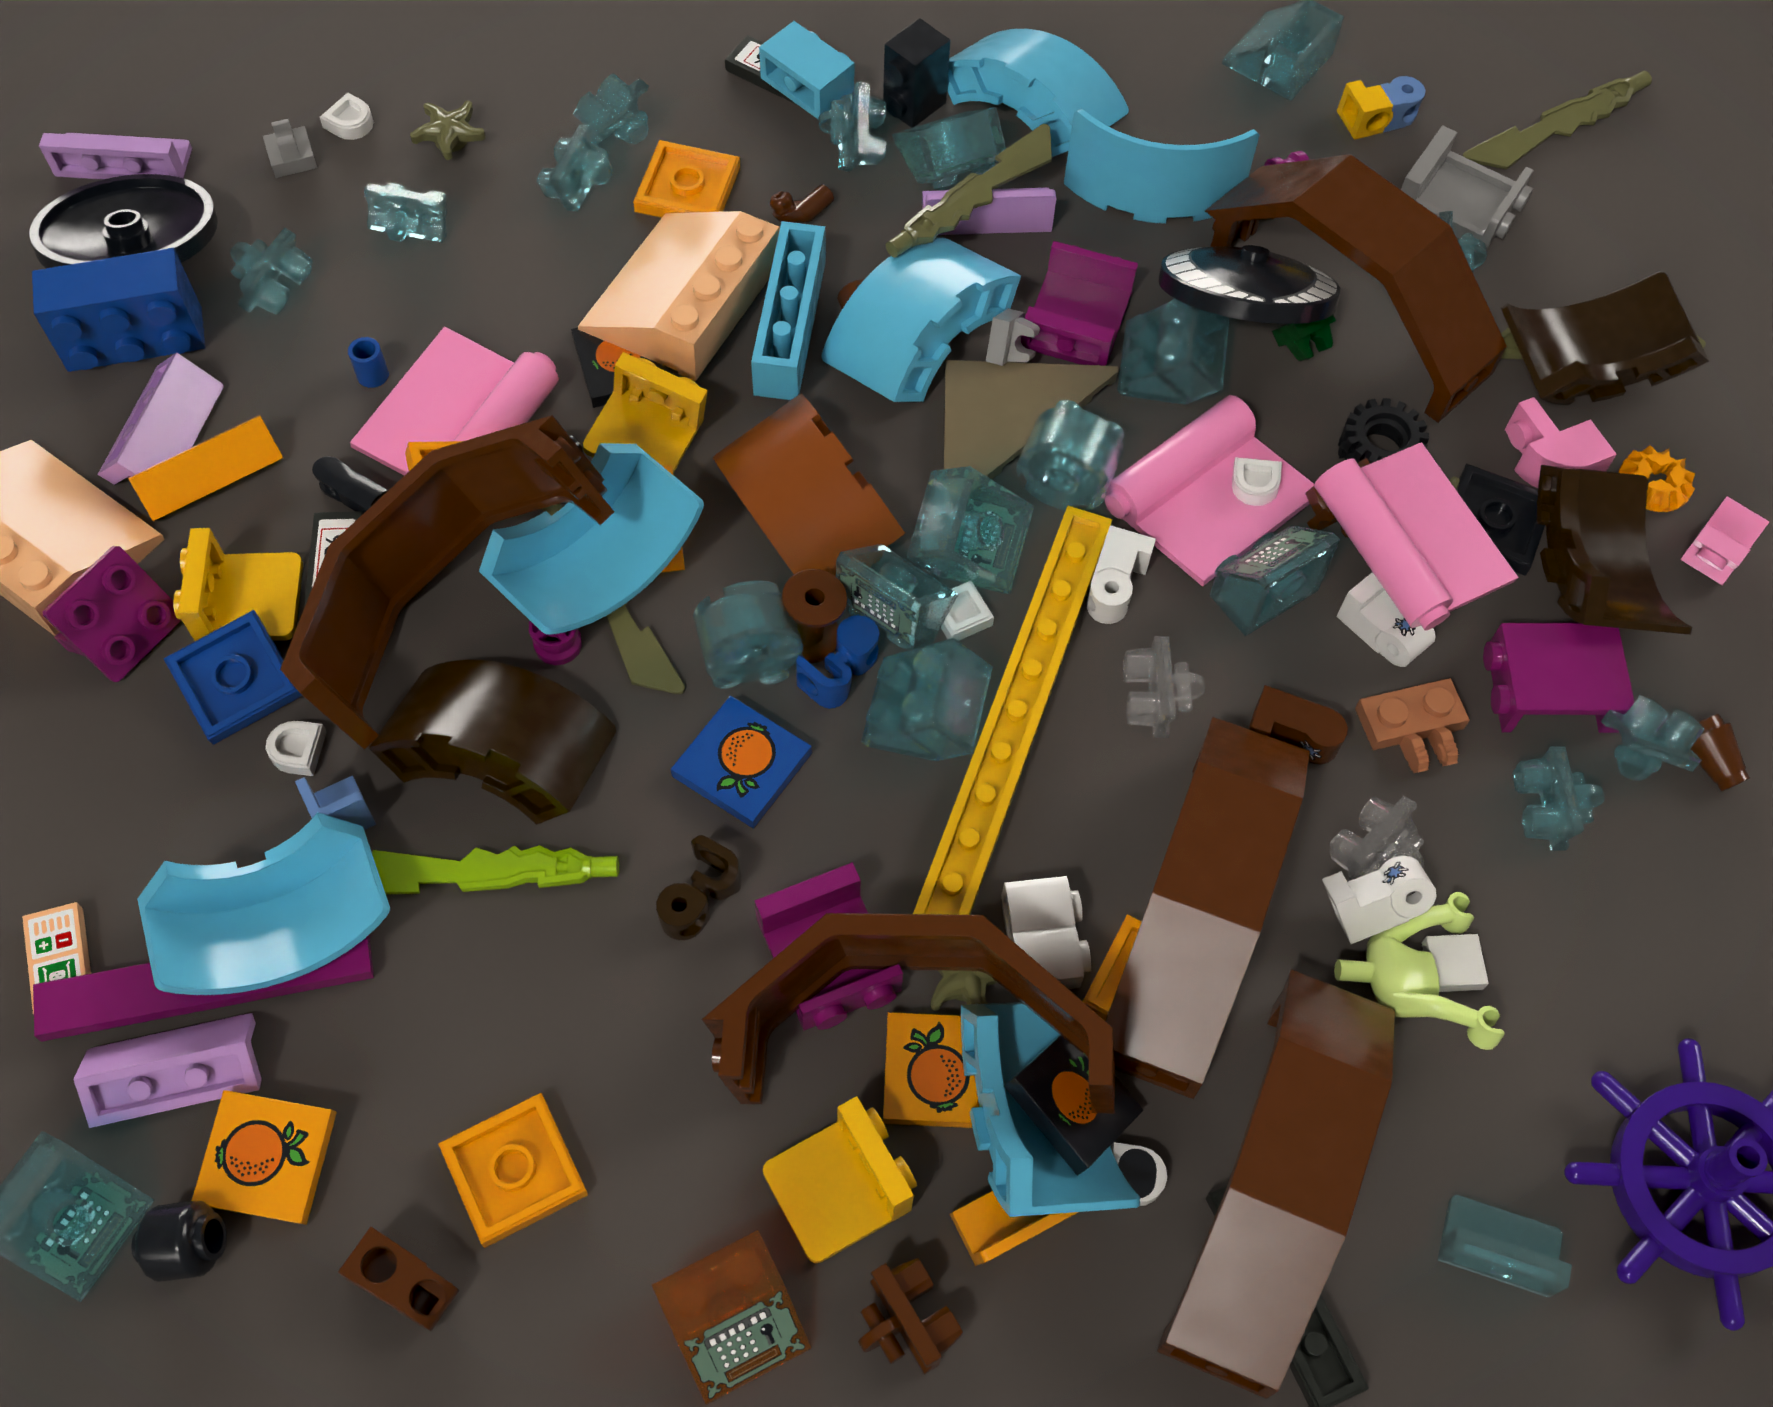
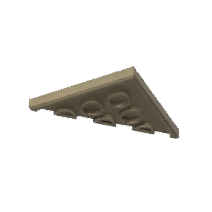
M946 360L942 513L950 514L956 509V504L966 496L984 487L1002 472V468L1018 455L1023 456L1047 436L1048 431L1062 420H1068L1091 402L1092 397L1106 385L1111 386L1115 383L1118 375V366L1007 362L1001 366L986 361Z

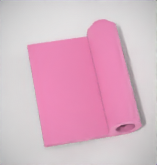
M444 326L351 440V448L405 476L409 472L405 456L408 442L466 441L527 423L557 385L559 377L556 372V366L549 357L540 352H524L515 362H512Z
M1228 395L1108 482L1105 486L1106 496L1104 501L1107 509L1114 517L1123 519L1140 534L1156 538L1154 546L1203 587L1224 571L1225 568L1229 567L1307 507L1310 503L1305 493L1314 486V483L1254 437L1256 420L1253 412L1242 399L1237 396ZM1235 457L1282 462L1281 482L1277 497L1272 502L1263 506H1252L1237 499L1232 489Z
M1422 442L1360 468L1355 459L1344 460L1328 469L1314 484L1323 501L1411 628L1422 626L1424 630L1432 629L1450 616L1451 611L1514 583L1519 578Z

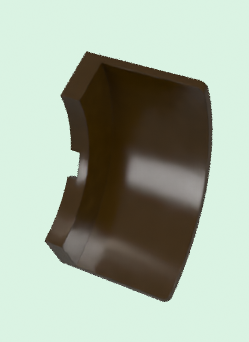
M1662 271L1618 291L1569 306L1550 309H1523L1507 303L1501 307L1540 398L1550 403L1568 405L1575 401L1574 397L1589 395L1592 402L1623 396L1626 392L1624 386L1646 379L1649 380L1651 386H1654L1709 362L1668 275Z
M1541 465L1537 498V524L1546 525L1548 548H1544L1540 552L1547 582L1556 583L1561 595L1557 603L1563 611L1574 621L1583 625L1691 635L1693 627L1677 618L1668 608L1657 589L1652 575L1645 529L1648 478L1635 474Z
M456 660L433 665L421 673L379 732L380 736L372 742L369 749L404 783L420 778L457 780L460 774L483 780L481 789L507 801L537 825L571 811L613 739L616 727L589 702L562 685L539 674L498 662Z

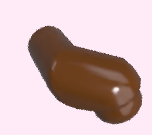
M821 184L803 200L793 201L789 192L780 191L771 197L770 206L774 210L773 216L780 222H810L834 201V196L827 186Z

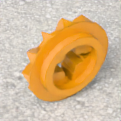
M1649 445L1643 451L1633 450L1619 468L1618 473L1643 475L1648 479L1651 473L1654 475L1662 473L1667 476L1665 481L1659 479L1648 483L1646 509L1650 511L1670 512L1677 510L1687 503L1695 490L1692 486L1695 473L1685 469L1686 458L1679 460L1672 458L1669 448L1662 452H1657Z

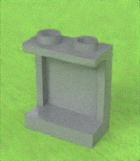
M1442 125L1405 177L1401 190L1451 225L1457 238L1487 251L1496 236L1503 239L1509 231L1516 215L1512 214V211L1517 210L1521 212L1534 189L1527 186L1534 170L1525 167L1517 181H1514L1450 150L1458 132Z

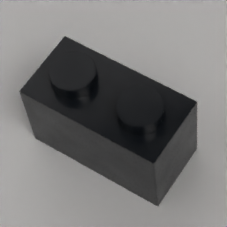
M921 18L886 42L884 48L883 101L885 109L890 115L899 118L912 129L946 104L950 39Z

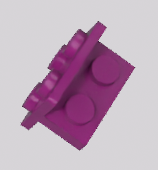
M120 546L110 547L43 610V616L59 631L54 638L67 651L85 656L113 682H119L181 621V619H177L175 616L173 600Z

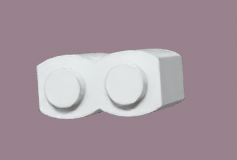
M1067 876L1005 882L1001 897L1007 936L1066 988H1080L1084 972L1091 971V955L1087 940L1079 941L1075 922L1082 921V904L1079 891H1070Z

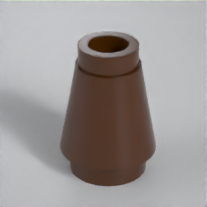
M1720 714L1706 718L1681 732L1686 740V743L1683 744L1684 748L1713 782L1717 783L1721 792L1750 779L1745 770L1746 766L1731 723L1725 724Z

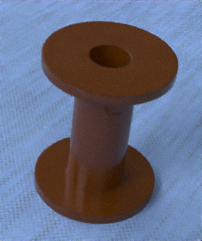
M806 569L797 572L788 579L783 588L782 604L786 614L779 622L777 639L781 649L790 658L797 660L798 655H800L809 663H816L825 660L829 653H834L836 650L838 629L836 621L845 611L847 594L841 581L827 571Z

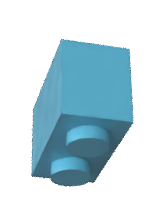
M791 22L759 46L761 79L821 121L854 95L855 63L846 54L838 52L821 40L816 33L808 31L797 22Z

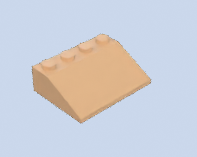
M741 211L665 213L580 322L578 330L678 371V374L696 381L769 280L780 227Z
M29 440L0 451V595L52 635L56 636L59 631L43 616V610L110 547L120 546L138 564L165 539L153 527L33 440Z

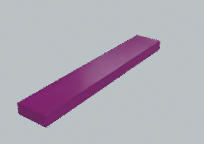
M368 935L348 952L310 973L280 984L240 993L187 995L163 992L154 985L150 963L33 984L34 1036L40 1042L372 979L374 978L370 937Z

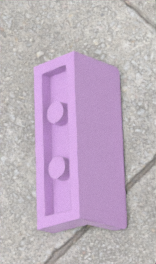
M43 133L39 144L55 177L108 179L134 174H161L183 178L192 151L189 140L82 133Z
M1049 187L993 189V201L991 204L974 208L969 220H962L955 230L939 235L1052 232L1056 191L1049 189ZM949 190L922 191V209L927 205L932 207L940 202Z
M178 353L157 365L97 475L115 485L128 476H133L191 448L223 389V384Z
M243 1014L88 1049L73 1080L89 1128L221 1099L223 1090L238 1093L259 1090L262 1078L251 1044V1038L256 1025L253 1014Z

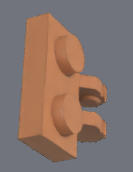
M1451 678L1359 699L1355 710L1373 751L1400 745L1411 771L1419 773L1429 770V755L1422 740L1428 738L1442 766L1458 763V748L1451 732L1465 729L1470 719Z

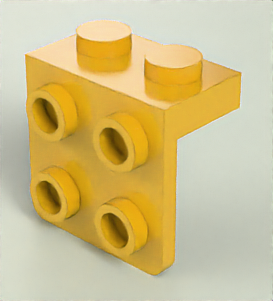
M622 352L614 368L613 392L584 439L583 451L586 455L593 458L599 443L637 444L662 466L672 465L674 473L704 420L708 390L700 387L689 378L678 377L658 368L653 362L645 358H636Z
M190 528L187 548H182L180 553V568L183 580L181 590L175 591L173 607L176 618L183 621L194 641L252 610H255L273 641L291 639L296 631L303 573V561L300 555L295 552L224 554L210 528Z
M858 1096L837 1107L836 1123L769 1159L763 1166V1175L807 1258L813 1263H821L912 1211L914 1195L911 1190L917 1187L916 1180L902 1156L893 1160L883 1142L889 1135L881 1117L873 1107L865 1111Z

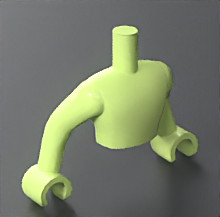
M1462 892L1451 894L1446 904L1432 906L1427 912L1410 919L1406 923L1371 936L1367 943L1366 961L1338 959L1335 963L1334 974L1337 981L1370 983L1378 1003L1394 1009L1395 1017H1431L1467 1026L1469 1040L1475 1046L1484 1050L1495 1048L1505 1035L1502 1029L1491 1028L1500 1018L1499 1011L1496 1008L1484 1006L1478 1011L1439 996V976L1432 953L1415 950L1402 944L1403 941L1420 930L1436 925H1441L1450 933L1463 934L1471 925L1474 916L1471 913H1464L1470 900Z

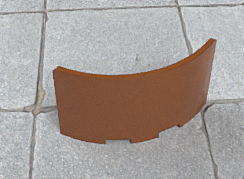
M802 393L713 457L723 475L793 574L806 569H820L833 574L840 580L839 574L847 575L845 572H841L839 564L851 573L906 534L871 483L869 484L860 471L852 475L846 467L854 460L833 431L830 432L819 413Z

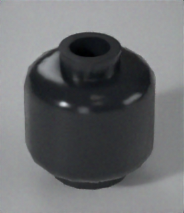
M203 1201L158 1205L149 1210L138 1225V1229L132 1238V1254L144 1274L154 1281L161 1282L201 1277L208 1273L222 1256L227 1242V1230L222 1217Z

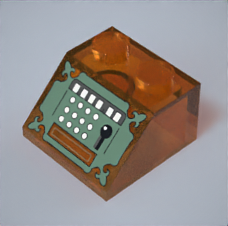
M758 1230L652 1284L657 1299L706 1405L811 1349L784 1282Z

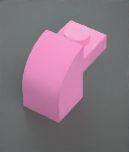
M1535 397L1518 403L1505 428L1511 444L1522 453L1514 471L1524 481L1536 488L1539 485L1541 465L1607 471L1617 455L1591 419L1559 431Z
M1727 496L1680 560L1720 585H1723L1734 569L1741 564L1750 552L1751 546L1769 524V521Z

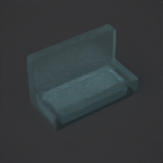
M1454 1195L1450 1198L1438 1261L1548 1298L1569 1287L1572 1264L1559 1260L1563 1232L1559 1228L1463 1196Z

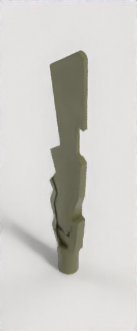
M1644 70L1630 78H1618L1590 89L1585 97L1569 100L1542 112L1540 122L1522 131H1519L1514 126L1465 151L1463 157L1481 165L1507 170L1551 135L1559 134L1571 137L1580 125H1595L1596 120L1609 118L1613 109L1627 106L1631 95L1649 86L1652 82V77L1649 72Z
M1047 124L1040 125L996 155L995 160L999 162L997 165L982 175L976 173L969 174L947 191L940 202L932 207L930 205L924 207L905 223L901 233L886 242L885 245L888 253L896 258L915 245L932 243L939 234L953 231L960 221L969 220L974 208L991 204L993 201V189L1052 161L1050 126Z
M559 503L542 508V511H547L552 516L562 506ZM626 604L607 615L631 684L677 695L683 694L685 691L684 683L649 626L640 631L625 607Z

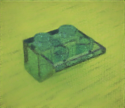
M1302 0L1268 11L1226 54L1222 64L1291 101L1333 55L1344 16L1313 0Z
M1173 299L1168 303L1127 320L1117 391L1123 396L1186 405L1223 390L1230 319L1226 316L1200 310L1177 299Z
M955 638L883 657L882 664L878 670V679L871 706L866 715L867 721L861 742L867 747L932 761H941L973 754L993 667Z

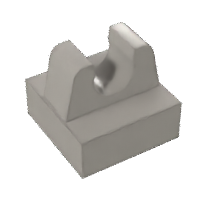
M289 119L271 123L274 133L263 136L275 178L318 168L305 126L292 129Z
M1008 308L996 315L992 320L986 362L1001 366L1007 362H1028L1035 357L1036 351L1025 348L1021 343V336L1034 338L1039 334L1040 327L1024 319L1025 312Z

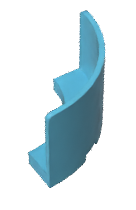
M1033 29L999 31L984 37L949 58L947 91L953 105L968 101H981L994 105L1004 103L1017 110L1016 116L1032 131L1042 124L1049 125L1052 157L1069 150L1074 112L1079 109L1085 110L1092 117L1109 127L1129 112L1124 97L1106 71L1082 49L1054 34Z
M1079 109L1074 112L1063 184L1076 195L1106 211L1108 206L1133 213V220L1166 224L1167 218L1192 216L1193 222L1212 218L1205 210L1249 176L1260 135L1252 129L1242 135L1214 143L1199 145L1163 144L1121 133L1101 123L1085 110Z
M936 238L932 243L915 245L896 258L888 257L858 286L841 310L830 331L822 351V360L893 402H924L935 374L952 351L948 343L961 331L969 334L979 326L992 321L996 315L1008 308L1010 309L1021 275L946 238Z
M599 443L591 463L605 479L602 484L606 487L607 492L602 497L614 511L601 525L596 523L577 506L568 502L552 516L545 511L526 522L507 528L493 529L479 572L545 634L564 633L593 623L634 598L667 567L689 537L704 508L703 500L637 444Z
M317 812L299 832L280 845L264 852L266 860L249 866L237 868L236 861L215 865H188L164 861L137 898L155 987L163 992L187 995H223L266 988L310 973L340 957L364 940L388 916L390 905L363 826Z
M1022 1002L961 1005V1042L964 1076H975L979 1107H973L969 1112L978 1151L989 1150L993 1172H989L988 1182L996 1199L1008 1216L1018 1217L1139 1207L1140 1196L1127 1182L1114 1158L1110 1146L1087 1170L1077 1176L1004 1087L1005 1084L1047 1047L1059 1033Z

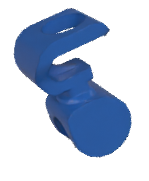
M856 615L844 619L839 624L836 637V654L831 652L825 657V669L832 674L834 679L827 678L803 656L798 655L796 660L797 686L824 708L831 709L841 706L848 698L852 674L863 675L877 661L880 633L875 622L865 616Z

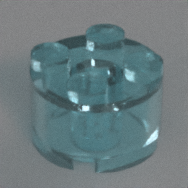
M1071 400L1058 401L1055 408L1048 409L1038 416L1016 466L1018 477L1022 473L1027 480L1026 490L1036 499L1051 507L1066 510L1067 505L1072 507L1074 505H1087L1085 511L1093 510L1105 500L1122 458L1124 431L1118 424L1105 421L1091 412L1082 410L1077 403Z
M769 581L736 583L723 588L725 597L711 603L710 596H708L697 605L693 613V619L706 671L712 677L713 685L716 688L727 689L739 683L761 680L764 684H776L788 678V668L796 662L798 655H802L803 643L797 622L791 619L784 609L782 593L779 592L777 584Z

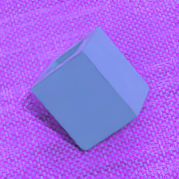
M353 775L315 793L305 777L295 781L311 818L319 812L361 825L364 830L376 825Z

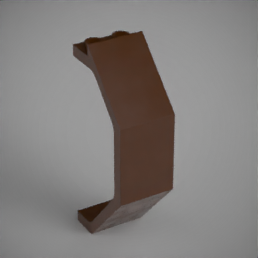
M1351 154L1261 166L1205 210L1206 213L1216 219L1212 227L1214 235L1211 247H1230L1231 243L1238 237L1245 242L1249 239L1250 235L1253 236L1256 233L1260 219L1271 218L1273 220L1274 218L1290 217L1299 221L1379 280L1386 288L1433 381L1434 392L1424 413L1437 423L1445 418L1494 373L1507 345L1451 225Z
M553 415L430 451L328 546L280 670L301 695L365 750L380 735L364 718L363 706L399 612L404 605L477 536L495 522L559 503L569 502L601 525L614 513L613 509L602 497L607 492L606 487L602 484L605 479Z
M1212 717L1192 771L1194 774L1106 1018V1022L1113 1027L1115 1070L1188 1098H1195L1204 1082L1261 933L1303 801L1309 750Z
M826 913L701 1019L715 1037L712 1047L713 1071L719 1072V1078L740 1104H762L767 1044L771 1033L799 1009L800 1003L813 998L842 973L852 969H887L897 964L900 965L902 970L980 971L991 976L1089 1060V1092L1092 1113L1115 1114L1113 1027L983 915Z
M1290 970L1285 987L1274 1003L1267 1022L1268 1025L1277 1028L1274 1046L1230 1180L1176 1313L1163 1331L1157 1352L1265 1399L1279 1391L1347 1235L1392 1085L1394 1009L1295 970Z

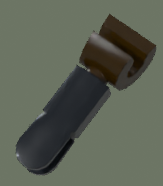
M325 456L313 464L312 472L315 478L320 481L321 491L354 511H362L364 514L388 491L360 473L354 472L353 469L335 457Z

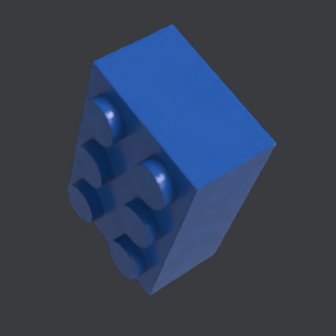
M174 248L32 271L34 315L68 372L205 349L202 307Z

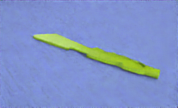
M540 845L523 851L513 846L500 854L476 847L461 861L379 850L372 851L386 894H420V884L456 883L462 892L507 889L525 883H538L539 888L580 884L593 877L619 876L618 856H586L571 847L553 852Z

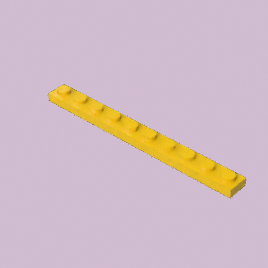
M1067 505L913 914H971L1091 584L1109 527L1112 524V519Z

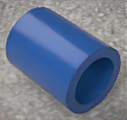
M361 337L354 340L348 347V355L358 382L368 388L381 386L387 381L389 371L379 343L370 337Z

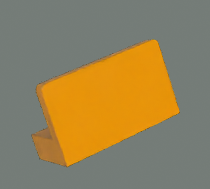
M993 1191L949 1215L975 1266L992 1260L1078 1212L1009 1217L996 1199Z

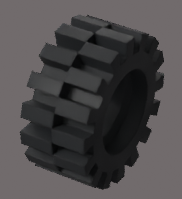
M1383 398L1380 406L1377 405L1376 399H1370L1365 407L1360 403L1355 407L1354 412H1351L1348 416L1338 442V446H1340L1338 450L1339 459H1355L1358 463L1367 458L1370 463H1373L1421 442L1427 448L1429 433L1425 432L1427 425L1424 420L1416 422L1419 413L1415 409H1412L1409 413L1404 412L1406 404L1401 401L1398 402L1397 407L1390 406L1391 399ZM1373 434L1386 436L1393 440L1399 449L1392 451L1380 449L1374 446L1366 436Z

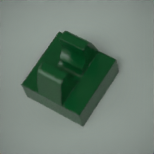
M1333 314L1326 319L1316 322L1285 324L1273 330L1272 333L1278 346L1286 345L1294 357L1301 362L1314 356L1309 346L1310 340L1315 343L1318 352L1333 346L1330 324L1335 322L1336 319Z

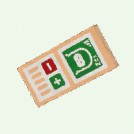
M77 902L22 916L33 1014V984L91 974L84 912Z

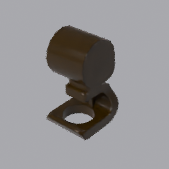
M699 835L691 841L693 854L697 860L703 861L723 874L720 877H709L695 870L691 876V885L687 883L669 885L659 894L656 901V910L663 931L670 938L676 940H689L696 937L703 930L710 919L709 896L717 900L726 899L736 894L741 888V874L736 855L731 850L704 835Z

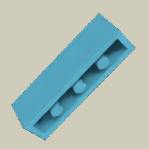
M781 221L751 360L753 396L792 400L800 394L826 263L825 226Z

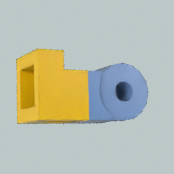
M1399 76L1393 79L1390 84L1385 83L1367 88L1361 80L1349 82L1345 85L1337 113L1354 140L1411 125L1417 116L1426 90L1419 80L1409 76Z

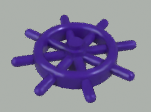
M1686 1038L1678 1044L1683 1083L1657 1091L1643 1102L1638 1100L1610 1073L1598 1071L1592 1076V1087L1617 1109L1625 1119L1614 1138L1610 1163L1570 1162L1564 1169V1175L1570 1183L1576 1185L1612 1186L1616 1202L1623 1217L1640 1239L1617 1266L1616 1273L1622 1282L1626 1284L1636 1283L1658 1257L1685 1272L1705 1278H1713L1720 1321L1726 1329L1737 1331L1745 1324L1738 1278L1757 1274L1773 1266V1221L1742 1194H1773V1090L1761 1103L1737 1089L1706 1082L1701 1046L1696 1040ZM1687 1111L1693 1148L1669 1128L1661 1118L1672 1113ZM1712 1115L1720 1117L1739 1128L1724 1146H1717ZM1647 1138L1678 1166L1643 1165ZM1768 1163L1772 1171H1765ZM1648 1188L1678 1189L1680 1195L1662 1214ZM1700 1209L1703 1210L1708 1246L1689 1238L1681 1232ZM1728 1211L1761 1242L1748 1249L1734 1250Z

